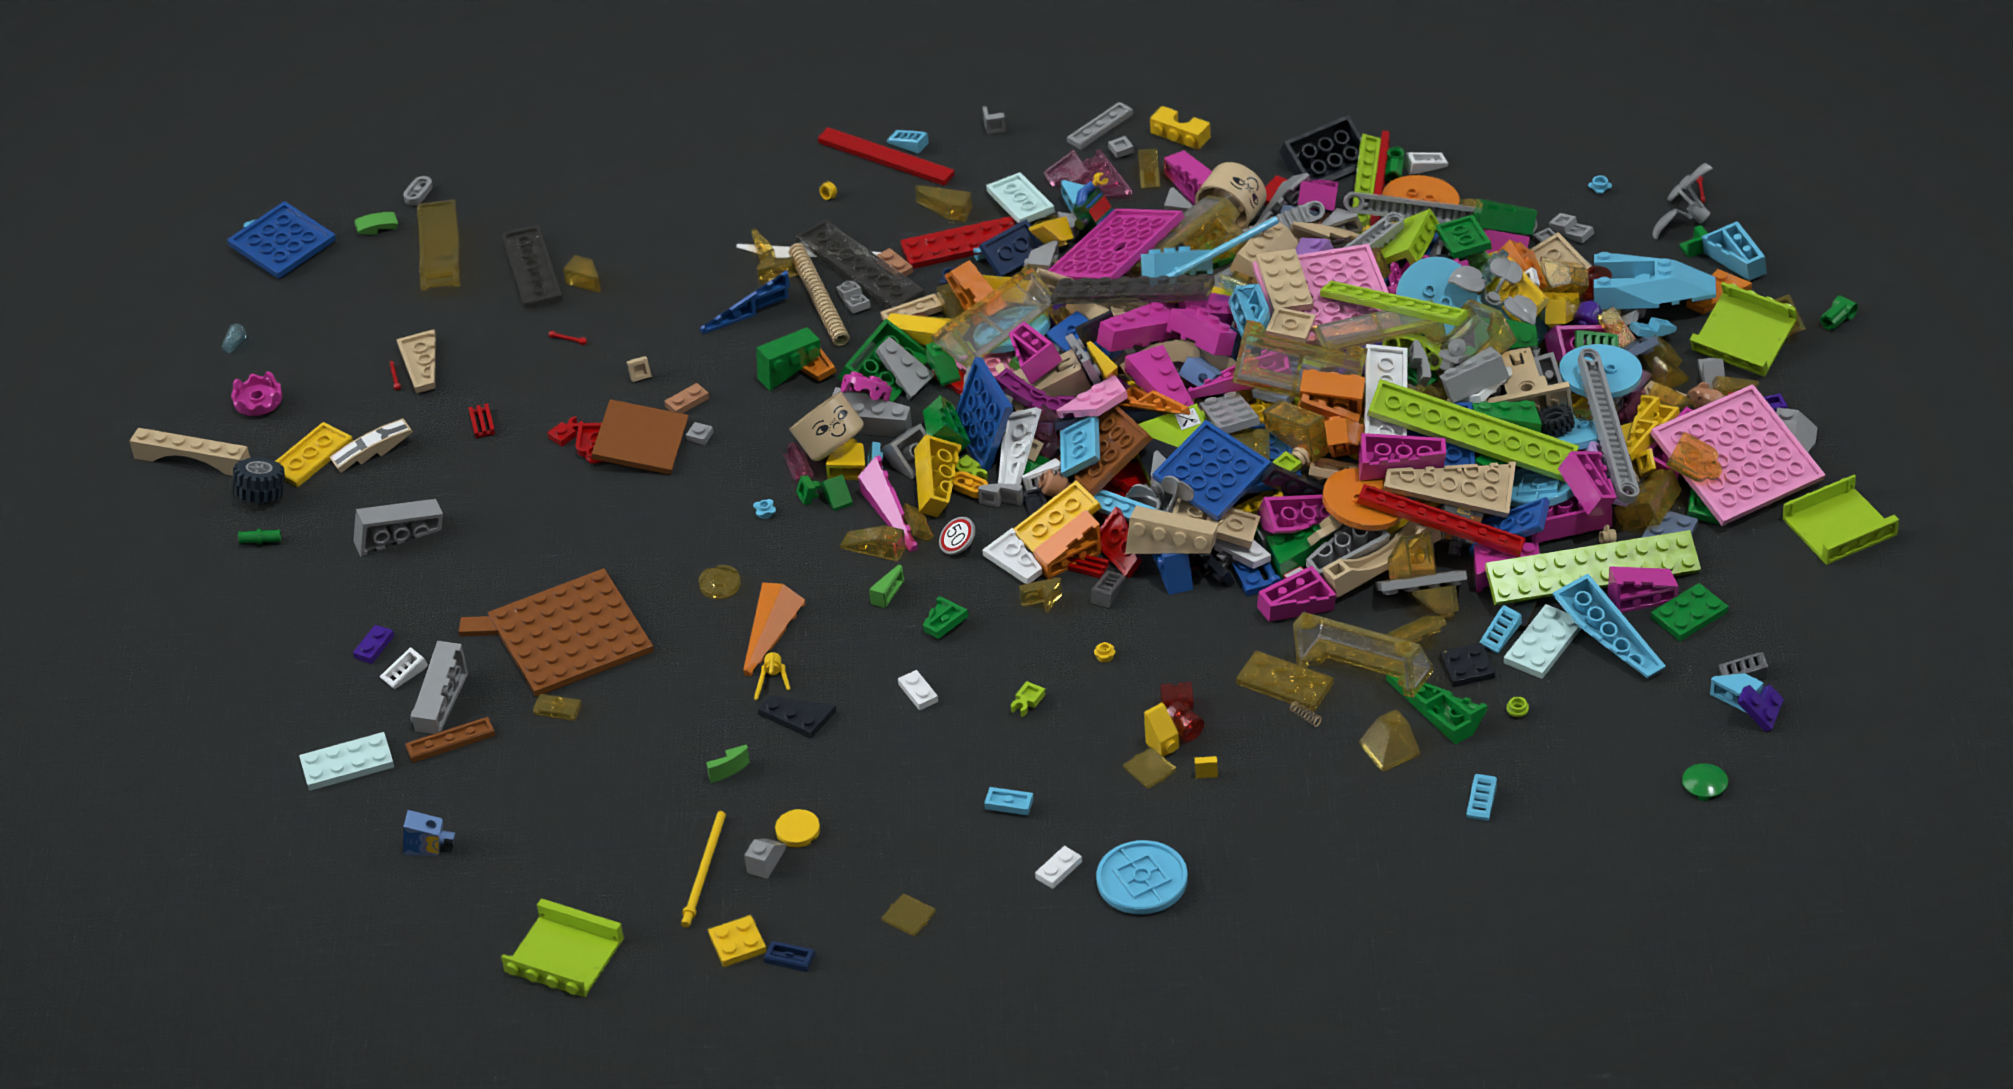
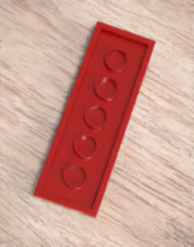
M1012 216L903 239L900 240L901 247L907 262L913 266V269L982 254L974 253V248H979L981 243L1016 224Z

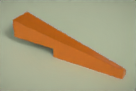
M1135 386L1126 390L1128 398L1117 404L1118 407L1126 410L1182 415L1191 414L1188 406L1155 390L1147 393Z
M762 583L743 669L744 676L753 675L755 667L758 663H762L767 651L772 650L786 631V626L791 619L794 620L800 607L805 606V599L784 584Z

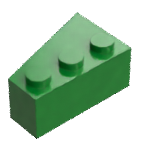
M806 327L756 347L758 380L769 391L773 390L820 356V339Z
M940 395L923 410L927 435L962 445L960 452L971 443L954 405Z
M1319 524L1295 533H1278L1266 536V551L1271 555L1270 563L1276 575H1279L1281 580H1283L1284 574L1300 566H1305L1306 559L1322 544L1332 539V534L1312 546L1307 538L1321 529Z

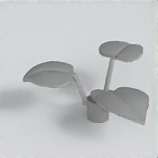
M1703 163L1691 176L1687 175L1684 177L1680 184L1671 191L1668 201H1672L1680 193L1690 204L1686 209L1689 212L1686 213L1673 209L1665 214L1653 229V236L1656 240H1658L1662 229L1675 214L1686 216L1689 220L1693 218L1699 224L1704 222L1709 216L1710 212L1700 202L1691 188V184L1701 175L1712 170L1713 168L1710 165ZM1688 188L1695 201H1692L1682 189L1686 190Z
M1496 258L1491 262V273L1501 278L1495 292L1487 294L1486 281L1481 279L1482 273L1474 267L1461 266L1454 270L1449 277L1448 283L1455 284L1472 293L1482 291L1480 311L1483 314L1494 315L1496 310L1499 311L1504 305L1505 309L1516 318L1527 324H1535L1537 307L1531 299L1522 295H1516L1514 299L1509 296L1501 302L1500 295L1498 294L1504 280L1510 284H1516L1521 280L1523 275L1522 269L1516 262L1506 258Z
M1166 476L1162 480L1163 490L1173 494L1165 512H1170L1177 497L1185 501L1193 499L1194 491L1185 482L1179 481L1174 476ZM1135 484L1125 496L1131 500L1154 507L1156 510H1160L1162 507L1161 499L1157 498V493L1142 484Z

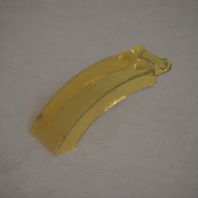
M456 200L417 204L421 290L448 285L461 286L460 240Z

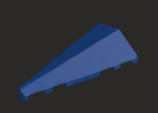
M787 270L700 327L701 333L705 334L757 315L756 309L789 298L788 288L790 287Z

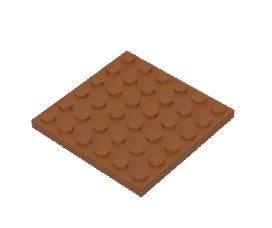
M604 568L488 612V616L498 630L500 638L535 697L654 652L652 643Z

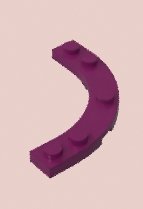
M1005 368L995 377L1001 389L1017 402L1030 408L1037 407L1046 414L1057 416V409L1075 399V396L1057 395L1056 398L1045 395V391L1028 384L1008 368ZM1117 376L1118 380L1123 385L1125 390L1131 387L1129 384H1127L1125 381H1123L1121 378ZM1068 413V414L1065 415L1064 417H1075V416H1074V413Z

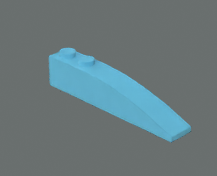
M1589 574L1553 592L1555 599L1580 628L1646 678L1665 669L1666 666Z

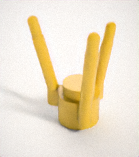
M771 652L764 657V665L761 667L754 700L759 698L766 673L776 675L778 672H781L787 690H790L785 665L781 663V656L778 653Z

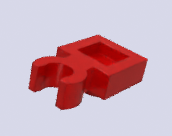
M576 416L571 417L568 421L569 423L561 422L548 431V438L562 447L577 437L576 432H578L579 423H577Z

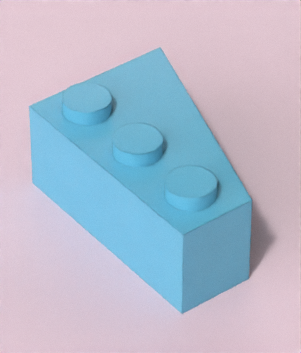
M1738 221L1702 236L1704 254L1748 281L1767 273L1765 256Z
M1190 246L1178 247V251L1175 248H1164V252H1161V249H1151L1148 254H1141L1142 278H1164L1166 274L1173 271V268H1179L1211 250H1190ZM1212 259L1183 275L1213 274Z

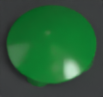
M1706 763L1696 764L1684 772L1682 785L1690 793L1698 796L1699 800L1708 801L1711 797L1717 796L1727 789L1728 777L1721 768Z

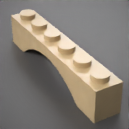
M138 428L130 439L134 459L153 462L165 456H186L203 461L217 468L222 473L233 476V467L236 463L250 458L247 446Z
M1409 520L1397 536L1379 550L1357 559H1338L1322 568L1324 581L1338 598L1441 540V531Z

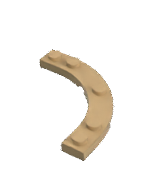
M1190 340L1157 343L1141 350L1144 351L1164 345L1172 362L1186 361L1188 357H1201L1220 371H1224L1237 364L1233 358L1225 355H1213L1195 346L1196 341ZM1125 361L1120 364L1123 371L1125 368ZM1125 372V374L1129 377L1130 381H1133L1134 378ZM1254 388L1234 392H1239L1245 401L1249 402L1253 399L1252 390Z

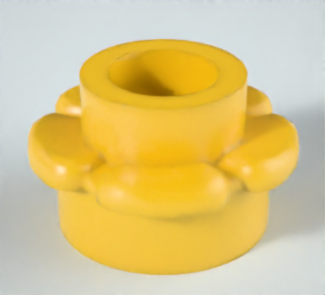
M827 181L822 184L819 193L825 200L834 199L837 189L833 183Z
M1105 642L1096 646L1094 654L1100 662H1109L1115 655L1114 646Z

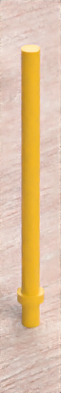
M719 811L716 815L687 907L682 912L683 919L681 925L685 928L690 927L692 918H695L697 913L695 909L726 817V814L722 811Z

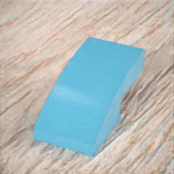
M1651 317L1649 324L1631 321L1629 329L1637 336L1658 337L1676 332L1677 327L1668 320Z

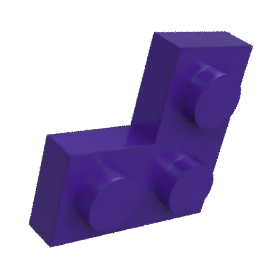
M1770 684L1763 687L1761 694L1757 693L1751 685L1743 687L1737 703L1767 732L1772 730L1784 699Z

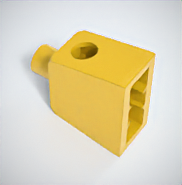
M851 438L831 453L826 462L827 478L831 479L843 474L845 480H859L858 476L866 468L864 446L862 443H857L856 439Z

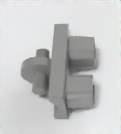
M1460 338L1450 341L1448 349L1440 350L1438 356L1443 358L1440 369L1446 371L1470 358L1468 354L1463 355L1467 349L1464 340Z

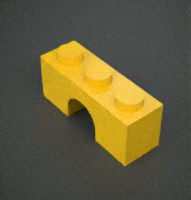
M1161 106L1150 118L1152 134L1197 150L1211 138L1209 122L1194 117L1187 123H1178V111Z

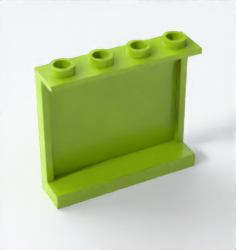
M1431 209L1405 218L1404 228L1395 235L1394 240L1390 239L1388 244L1384 243L1383 248L1379 247L1378 252L1374 251L1373 255L1379 268L1406 258L1410 265L1421 260L1436 233L1435 225L1440 224Z

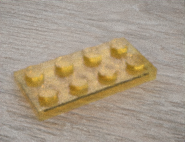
M1256 650L1236 677V684L1290 704L1297 701L1298 706L1301 705L1302 708L1304 706V709L1307 708L1314 712L1334 684V678Z

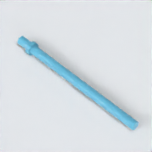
M1275 216L1179 268H1173L1172 272L1164 276L1165 281L1168 283L1176 278L1180 279L1183 277V274L1279 223L1277 217Z

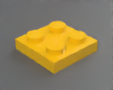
M751 915L708 929L709 937L723 967L767 952Z

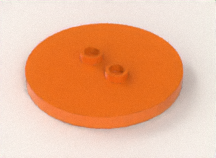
M1411 175L1400 177L1388 183L1382 192V195L1459 205L1457 191L1447 182L1430 176Z
M1348 468L1334 473L1325 482L1322 493L1325 508L1335 519L1349 527L1377 531L1390 528L1402 519L1401 517L1357 503L1363 484L1383 490L1385 478L1359 481V468Z

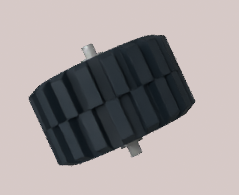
M267 458L240 460L233 467L232 491L234 495L242 500L254 503H266L279 499L284 494V467L279 462Z

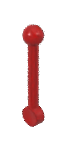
M1700 176L1696 179V182L1699 185L1700 202L1705 204L1702 185L1704 179Z
M555 331L549 332L550 338L557 337L579 342L580 345L587 344V340L584 337L579 339L557 334Z
M389 361L394 380L393 388L400 390L401 385L398 383L394 362Z

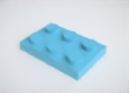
M1088 416L1060 431L1061 473L1065 478L1100 461L1099 418L1097 416Z

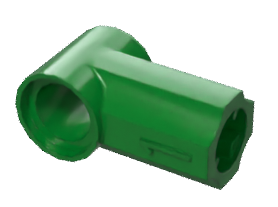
M1391 147L1387 151L1385 180L1390 183L1402 177L1404 150L1401 147Z
M1839 295L1833 301L1832 307L1820 317V322L1829 331L1835 329L1846 318L1851 320L1856 315L1859 305Z

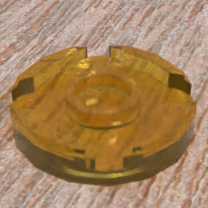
M716 565V568L713 569L711 567L707 568L699 577L700 591L712 599L728 598L734 595L741 585L738 571L729 565Z

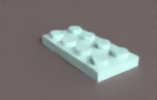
M1021 173L986 185L987 192L1018 223L1025 219L1030 223L1055 212L1054 205Z
M1545 604L1504 656V664L1543 679L1581 628L1567 612Z
M384 732L299 755L309 791L394 768Z

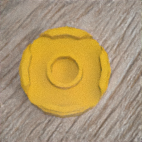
M796 809L788 811L781 815L776 822L777 839L784 842L788 847L798 848L811 844L814 838L816 840L819 836V820L814 813L807 810Z

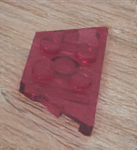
M1100 149L1095 152V156L1092 159L1087 158L1082 165L1073 170L1075 179L1081 185L1094 181L1096 173H1104L1100 176L1099 180L1101 182L1102 179L1108 178V182L1105 185L1098 184L1097 186L1100 187L1105 197L1132 196V189Z

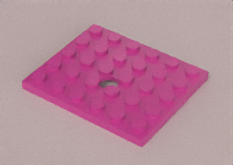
M1116 208L1048 271L1072 278L1075 283L1114 285L1123 274L1129 272L1131 267L1141 260V254H1146L1149 250L1153 249L1160 240L1167 236V233L1179 225V222L1185 216L1182 211Z

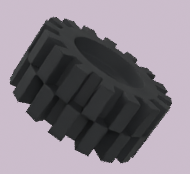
M1553 404L1552 407L1549 405L1546 406V409H1540L1541 412L1538 411L1542 424L1541 433L1551 437L1554 435L1560 437L1559 434L1565 435L1567 434L1566 431L1570 432L1571 428L1575 427L1572 409L1568 405L1560 404L1557 406V404Z

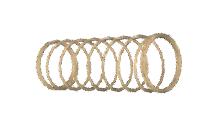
M1298 702L1296 703L1297 706L1294 710L1291 709L1292 705L1290 706V711H1296V709L1299 707Z

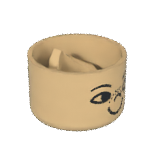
M1225 162L1214 168L1196 193L1195 202L1201 215L1211 225L1220 230L1235 233L1246 229L1266 201V189L1261 179L1246 166L1234 162Z
M840 391L801 418L789 430L813 461H820L859 433L864 426V422Z

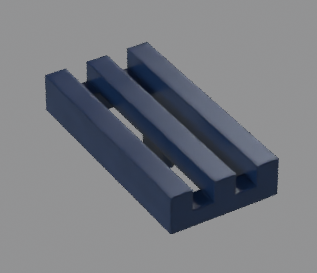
M771 941L764 956V962L808 972L809 965L812 964V958L815 957V950Z

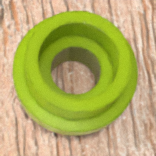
M1513 697L1507 704V712L1514 717L1525 716L1529 711V705L1522 697Z

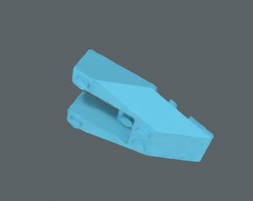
M1608 252L1594 254V302L1598 303L1601 309L1658 308L1660 303L1672 302V305L1679 304V300L1692 298V302L1716 298V281L1714 276L1676 260L1610 254Z

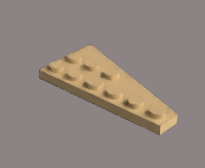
M1509 462L1503 465L1490 463L1485 466H1478L1477 464L1447 465L1444 468L1429 466L1425 469L1415 470L1412 467L1387 469L1383 490L1507 518L1510 511L1516 462Z

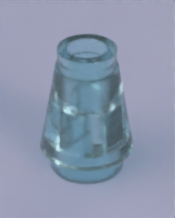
M236 323L229 326L221 348L225 352L231 353L246 338V329Z

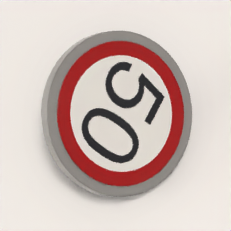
M958 517L951 520L940 534L939 546L941 550L948 555H956L963 552L971 544L975 536L974 523L967 517Z

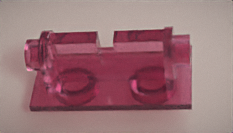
M1644 386L1639 391L1632 392L1625 402V406H1622L1617 411L1619 422L1628 421V423L1634 421V417L1637 416L1638 412L1637 407L1641 402L1640 397L1642 394L1647 395Z
M791 442L787 448L788 453L783 454L794 481L800 480V476H814L803 449H800L798 444Z

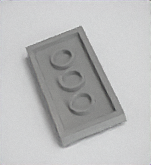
M1227 392L1222 397H1210L1205 399V402L1199 403L1200 409L1204 411L1209 422L1227 434L1260 425L1259 416L1239 392Z
M1457 570L1375 582L1377 591L1390 595L1397 594L1398 589L1411 592L1420 590L1419 586L1432 589L1441 587L1440 583H1445V585L1449 586L1462 584L1461 580L1467 579L1466 571Z

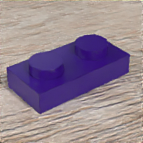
M374 625L353 651L354 658L373 664L393 639V630Z

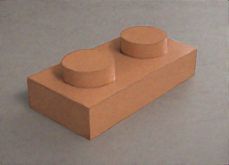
M890 248L874 256L875 263L898 281L913 273V266Z
M696 383L665 400V407L671 412L683 414L708 400L709 393Z

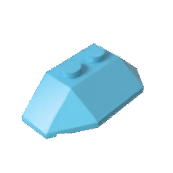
M1259 284L1236 286L1228 304L1245 349L1251 351L1261 345L1266 339L1265 333L1270 322L1269 307Z

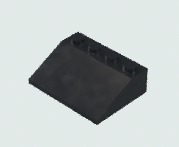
M1346 115L1285 141L1279 153L1287 167L1295 175L1308 173L1310 180L1336 181L1357 172L1361 135L1349 115Z

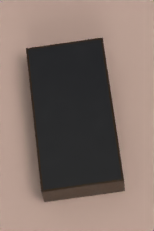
M1539 598L1513 603L1511 609L1518 612L1522 619V624L1517 630L1525 631L1529 626L1539 603Z

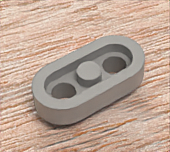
M420 176L414 179L403 194L405 203L412 206L421 203L432 190L431 179L427 176Z

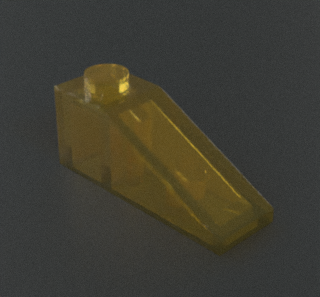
M916 185V200L919 204L946 219L966 222L972 209L971 192Z
M882 525L848 531L840 544V548L899 561L906 548L904 529Z

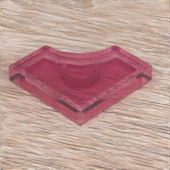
M1074 150L1043 172L1053 187L1060 184L1063 180L1081 184L1091 176Z
M1043 403L1039 407L1041 414L1034 439L1044 443L1041 453L1049 459L1060 447V439L1055 431V423L1059 416Z

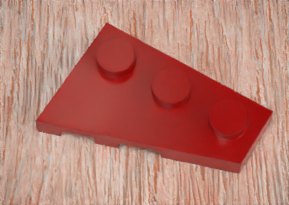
M1115 507L1100 527L1101 550L1125 576L1131 578L1141 564L1142 559L1140 554H1125L1129 528L1121 508Z

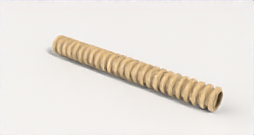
M801 243L792 245L789 248V255L833 344L836 346L845 345L849 341V334L807 250Z

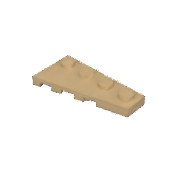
M435 329L396 339L415 392L420 393L434 389L436 368Z

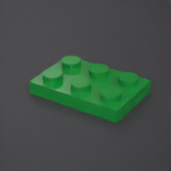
M1473 215L1435 225L1438 236L1453 259H1463L1466 256L1483 253L1486 250L1492 249L1491 241Z
M1698 583L1651 612V619L1677 640L1682 641L1728 613L1729 606Z

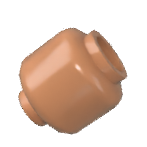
M1049 469L1041 474L1038 486L1044 495L1054 498L1071 485V482H1068V477L1065 478L1060 471Z

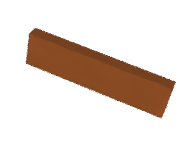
M485 717L405 743L410 759L414 763L494 737L495 732L489 718Z

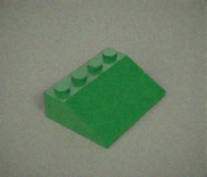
M886 318L848 361L837 379L842 382L844 375H850L851 371L861 373L868 378L870 376L881 378L882 381L887 382V385L892 388L889 401L894 402L904 389L898 386L896 383L897 379L893 373L887 370L876 354L877 348L890 337L923 365L928 362L926 348Z

